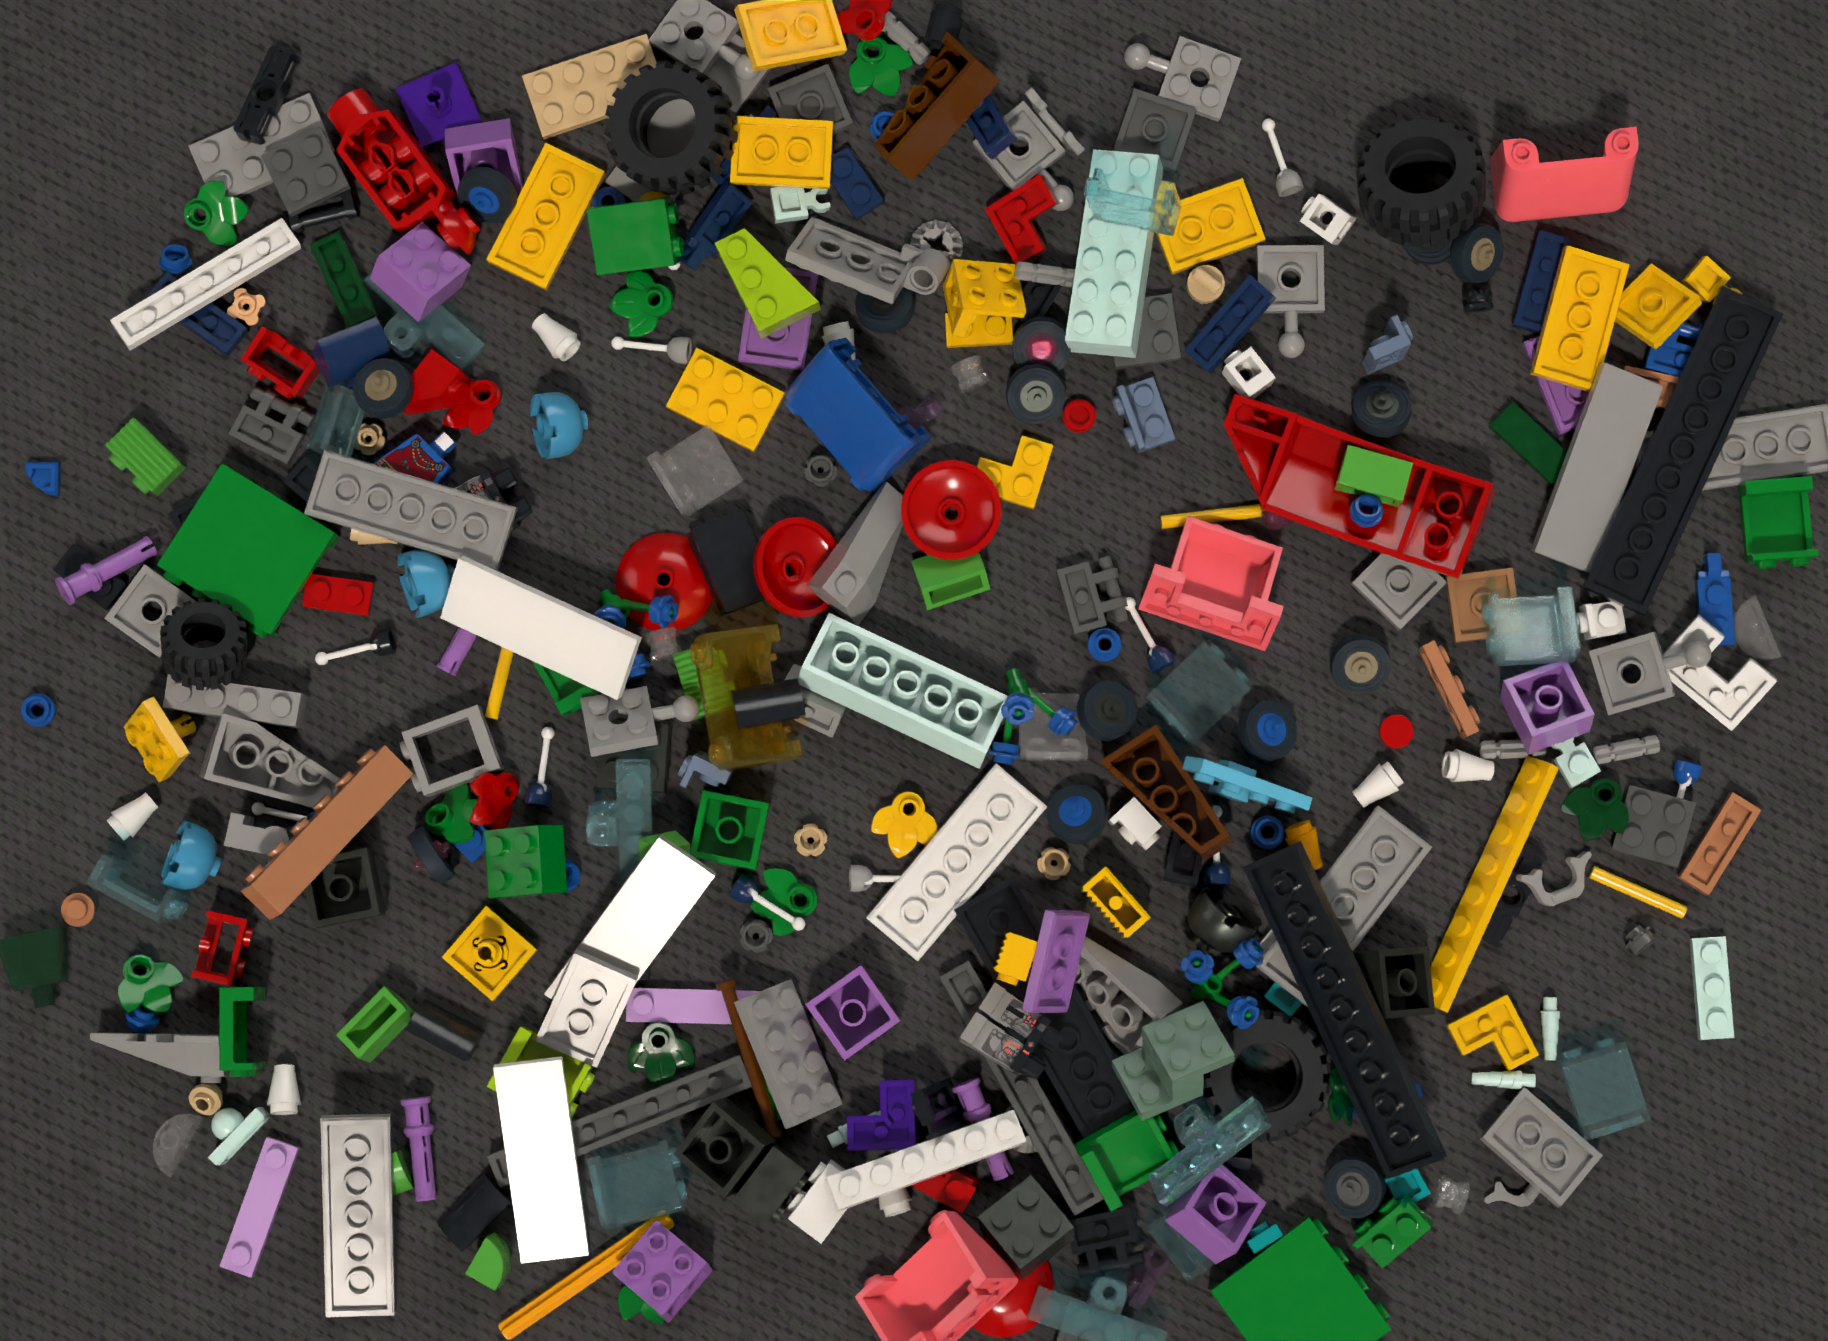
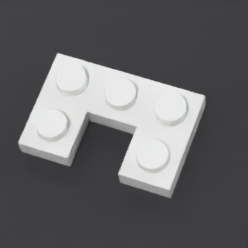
M1698 614L1663 653V657L1684 652L1686 646L1693 641L1706 643L1712 653L1725 636ZM1751 657L1729 682L1708 665L1695 668L1686 664L1668 670L1671 682L1731 731L1777 682V678Z

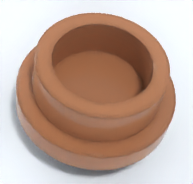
M83 893L69 895L61 906V915L64 921L75 927L89 924L96 912L95 903L92 898Z

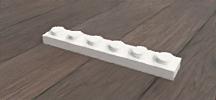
M281 218L110 320L111 324L131 351L300 250V243Z
M1011 1110L826 1177L824 1181L835 1210L839 1212L1023 1145L1026 1142V1138L1015 1111Z

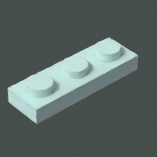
M1726 936L1690 938L1698 1040L1734 1038Z

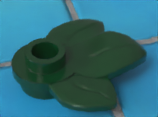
M1609 778L1595 781L1590 788L1575 789L1567 796L1561 807L1562 813L1579 817V831L1584 841L1599 838L1608 828L1618 834H1622L1629 822L1628 809L1622 803V789L1616 781ZM1602 792H1611V799L1608 801L1601 800L1599 797Z
M657 1021L646 1026L642 1033V1039L630 1047L627 1062L629 1070L636 1071L645 1068L650 1082L658 1087L671 1082L676 1068L693 1069L695 1066V1055L687 1040L676 1037L673 1028L669 1024ZM655 1035H662L665 1041L662 1044H656L652 1038Z
M1334 1067L1329 1077V1086L1332 1090L1328 1099L1329 1114L1333 1122L1338 1123L1343 1117L1346 1124L1352 1126L1353 1104L1336 1067Z

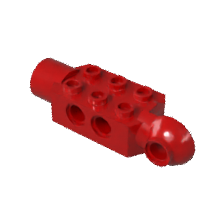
M362 88L353 90L338 99L327 113V117L342 136L336 151L392 227L406 235L421 222L430 227L439 220L440 223L436 225V228L450 247L455 251L461 248L470 255L476 244V233L481 230V227L464 206L458 210L453 203L457 194L401 118L390 110L380 111L366 90Z

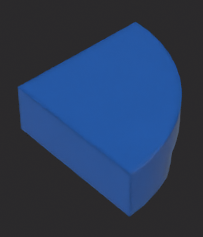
M25 462L26 473L32 483L40 491L51 496L60 497L61 464L58 462Z

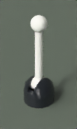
M390 628L378 630L371 635L367 644L328 654L319 652L315 656V661L319 665H325L328 660L366 650H372L373 653L379 656L395 654L396 644Z

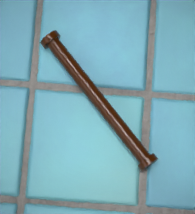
M733 978L717 983L715 985L717 991L722 992L766 1132L773 1138L785 1134L784 1129L778 1125L759 1063L734 1002L738 1001L734 988L737 985L736 980Z

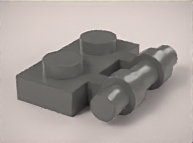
M255 386L250 398L260 402L256 411L243 405L229 435L290 466L305 438L303 434L295 431L294 428L299 422L311 427L315 420V415L305 411V406L297 402L291 404L279 398V393L271 389L265 391ZM272 409L286 415L282 424L267 417Z
M1111 556L1098 559L1101 572L1092 574L1089 561L1056 570L1074 635L1106 627L1104 613L1113 611L1116 624L1129 620L1125 608L1128 606L1125 596L1122 597L1117 580L1120 578L1118 568H1114ZM1105 583L1109 600L1100 603L1096 584Z

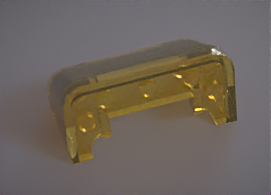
M778 624L702 634L695 639L694 644L690 647V657L693 664L696 665L710 740L709 758L711 763L716 765L719 770L772 766L803 757L800 740L790 741L786 734L791 733L790 726L782 727V722L738 730L730 690L774 682L770 663L777 660L776 653L770 654L772 643L781 640Z

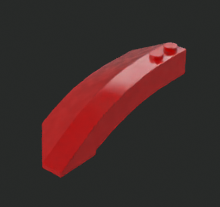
M1234 394L1223 425L1264 510L1364 548L1456 579L1460 578L1494 498L1496 489L1493 483L1393 451L1304 418L1296 413ZM1348 445L1413 463L1403 502L1399 507L1381 503L1383 516L1381 521L1373 527H1362L1356 524L1349 515L1351 503L1359 496L1334 490Z

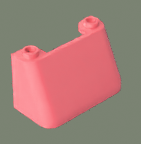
M1637 127L1619 128L1608 134L1604 141V154L1602 157L1539 163L1537 148L1531 141L1521 138L1502 140L1489 159L1497 214L1507 222L1609 213L1619 210L1626 203L1629 195L1639 144Z
M943 1210L935 1214L930 1220L931 1225L928 1228V1232L932 1238L893 1275L881 1276L876 1274L867 1279L863 1284L864 1288L855 1298L882 1341H957L1017 1285L1018 1278L1012 1268L957 1212Z

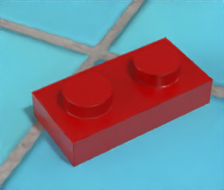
M311 574L305 584L302 607L370 617L375 584L373 582Z

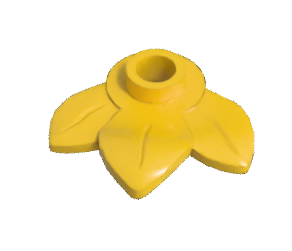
M905 791L899 793L893 799L891 805L880 808L876 812L872 820L871 832L882 835L887 834L888 844L895 857L901 858L911 852L916 846L917 841L927 845L937 833V825L935 819L925 812L923 799L914 792ZM906 803H913L914 811L908 815L904 814V805Z

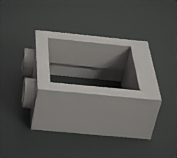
M479 705L401 732L404 741L399 742L402 754L406 761H412L415 770L411 776L413 785L417 792L422 791L426 797H431L472 782L482 773L489 772L494 774L504 770L483 709ZM469 719L484 765L431 784L415 739Z

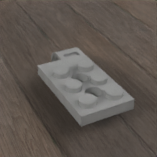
M814 217L809 219L791 244L785 261L795 264L801 269L812 271L833 282H839L858 290L862 294L873 296L890 304H893L903 287L923 295L933 293L949 270L947 258L938 250H921L905 243L900 253Z

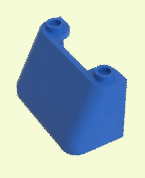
M845 337L829 341L785 391L786 400L784 403L790 412L803 419L849 473V480L853 486L860 491L872 492L887 481L932 437L922 425L915 430L911 425L906 424L910 420L907 415L900 416L859 367L862 363L859 359L852 360L851 355L857 349Z

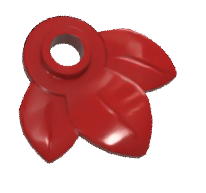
M850 0L849 10L836 14L841 31L845 34H856L863 41L875 39L884 28V16L891 8L893 0Z
M490 380L472 381L468 386L466 394L449 408L444 417L443 425L457 430L469 426L470 431L475 436L484 432L491 425L493 410L501 401L500 388ZM484 394H491L487 400L481 401V397Z
M489 772L482 773L470 784L472 791L479 796L470 817V822L478 825L489 824L491 830L505 829L512 816V802L518 794V780L513 774L507 772L496 775Z

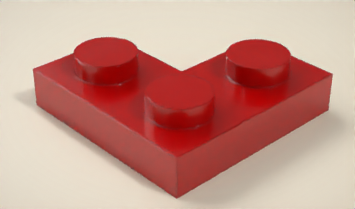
M1041 174L985 208L1015 265L1017 262H1028L1047 250L1032 220L1055 207L1059 202L1044 175Z

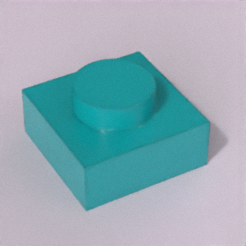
M1273 982L1263 995L1265 999L1289 1016H1293L1302 1004L1276 982Z
M1418 1169L1389 1179L1385 1178L1386 1186L1392 1197L1396 1200L1404 1193L1414 1202L1431 1194Z
M1265 1221L1249 1231L1252 1238L1245 1242L1252 1253L1255 1254L1282 1237L1283 1234L1277 1224L1268 1226Z

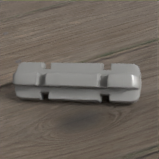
M888 11L884 16L885 24L882 31H887L888 37L905 51H908L911 58L921 65L931 54L929 48L922 42L919 44L918 38L900 21L896 22V17Z
M1017 262L1014 272L1017 280L1073 287L1075 269L1028 262Z
M1656 735L1646 736L1641 740L1636 738L1612 743L1610 746L1608 744L1596 746L1593 748V756L1597 764L1611 762V759L1619 761L1639 757L1643 753L1645 755L1658 753L1660 751V743Z
M1520 739L1500 740L1498 743H1495V740H1489L1480 743L1479 753L1482 759H1494L1496 756L1499 759L1526 758L1528 755L1533 758H1539L1546 755V748L1528 754Z

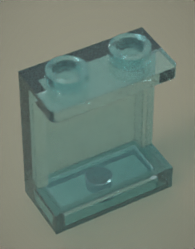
M1095 168L1093 177H1088L1085 183L1084 197H1087L1089 208H1091L1097 221L1174 236L1182 206L1174 183L1161 180L1156 199L1112 191L1103 170Z
M1572 586L1558 587L1556 594L1553 596L1499 599L1498 592H1490L1487 603L1482 605L1483 623L1489 624L1490 635L1486 636V649L1488 655H1493L1494 667L1576 661L1581 647Z
M1204 641L1144 699L1190 747L1251 690L1246 685L1249 682L1246 675L1237 667L1232 670L1223 661L1226 658L1225 654L1214 643L1208 646Z
M101 855L86 882L87 885L157 923L172 924L174 919H181L188 907V902L185 901L188 893L181 890L168 889L160 902L121 881L130 863L129 861L116 855Z
M1614 1037L1594 1042L1595 1049L1583 1052L1582 1047L1562 1052L1563 1059L1555 1061L1557 1068L1561 1069L1579 1124L1576 1126L1577 1132L1585 1141L1651 1121L1626 1042H1615Z
M663 1140L657 1146L602 1159L600 1156L587 1159L600 1225L605 1230L685 1210L683 1201L688 1200V1194L684 1180L678 1181L676 1168L681 1167L680 1160L674 1155L677 1147L671 1148L669 1142Z

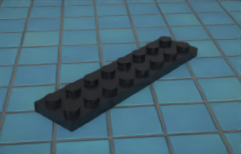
M1012 876L954 909L994 982L1024 1003L1032 964L1026 982L1018 980L1017 986L998 980V972H995L993 968L997 965L995 961L999 959L997 954L1001 953L1000 947L1004 946L1002 941L1006 940L1005 934L1011 932L1038 942L1041 925ZM1074 985L1069 1008L1066 1013H1039L1051 1020L1050 1026L1064 1037L1054 1054L1037 1044L1034 1052L1038 1059L1047 1064L1044 1070L1084 1139L1134 1111L1135 1108L1112 1068V1060L1116 1059Z

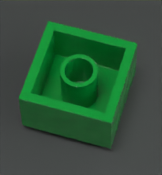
M702 790L690 855L699 860L758 871L771 805L765 802Z
M533 825L484 831L488 898H515L567 893L563 825Z

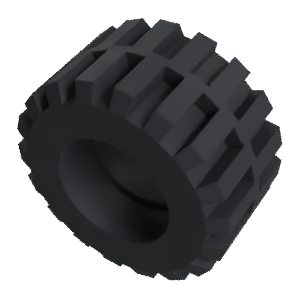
M205 598L198 599L196 603L187 601L183 603L184 607L176 606L172 609V616L166 615L163 620L164 626H161L160 639L164 668L167 673H171V678L175 682L182 680V686L189 688L193 685L196 686V690H204V687H210L211 690L218 689V685L221 683L225 686L232 683L231 677L238 678L242 674L241 668L246 667L248 657L247 631L245 621H242V616L238 611L233 612L232 606L227 603L223 606L220 605L219 600L212 599L211 602H205ZM204 640L218 643L209 648L191 646L196 642Z

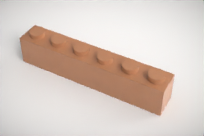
M386 745L376 751L372 748L367 750L357 760L360 767L353 774L350 771L346 772L335 783L338 790L331 797L328 794L324 795L313 806L316 813L309 820L306 817L302 818L290 830L294 836L287 843L283 840L280 841L268 853L271 860L264 867L260 864L257 865L245 877L249 883L241 892L269 920L281 915L413 775Z

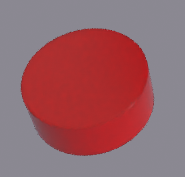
M1073 400L1064 408L1062 415L1063 423L1073 433H1085L1095 423V409L1086 400Z
M1391 715L1381 722L1378 733L1381 742L1385 746L1399 749L1406 746L1412 740L1414 730L1412 723L1406 717Z

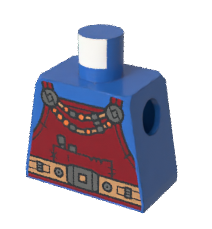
M444 431L429 445L416 434L380 458L374 465L444 485L454 470L443 459L457 445Z

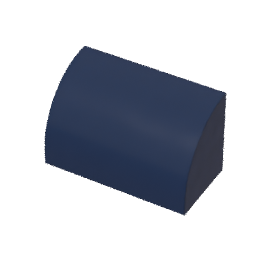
M377 317L317 340L311 352L329 387L356 377V374L365 364L375 359H390L388 342Z

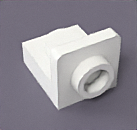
M1612 601L1584 604L1579 607L1580 613H1576L1577 629L1579 633H1584L1585 640L1627 633L1622 606Z

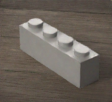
M168 674L163 708L171 711L220 717L223 713L256 723L303 729L308 696L297 692L234 683L226 686L221 683L218 685V689L211 690L210 687H204V690H196V686L184 687L182 686V680L175 682L171 675Z

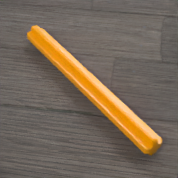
M665 1210L660 1211L501 1321L498 1326L503 1336L511 1340L614 1269L655 1221L660 1222L668 1230L672 1229L674 1222Z

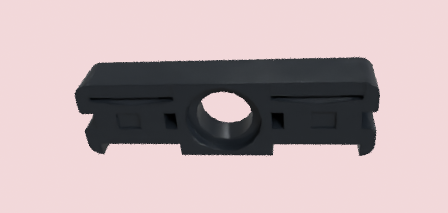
M271 46L268 49L233 128L240 140L259 145L266 142L263 137L272 117L277 116L289 90L287 84L296 63L300 64V60L294 50L286 49L284 53L278 46ZM265 90H275V94L270 100H259L261 93Z
M1524 844L1505 886L1516 888L1519 893V899L1516 904L1510 906L1506 905L1500 897L1482 936V940L1494 947L1503 945L1498 941L1503 940L1513 921L1511 917H1518L1531 892L1528 885L1516 880V876L1518 874L1529 875L1533 869H1540L1543 864L1541 861L1546 862L1548 860L1545 854Z

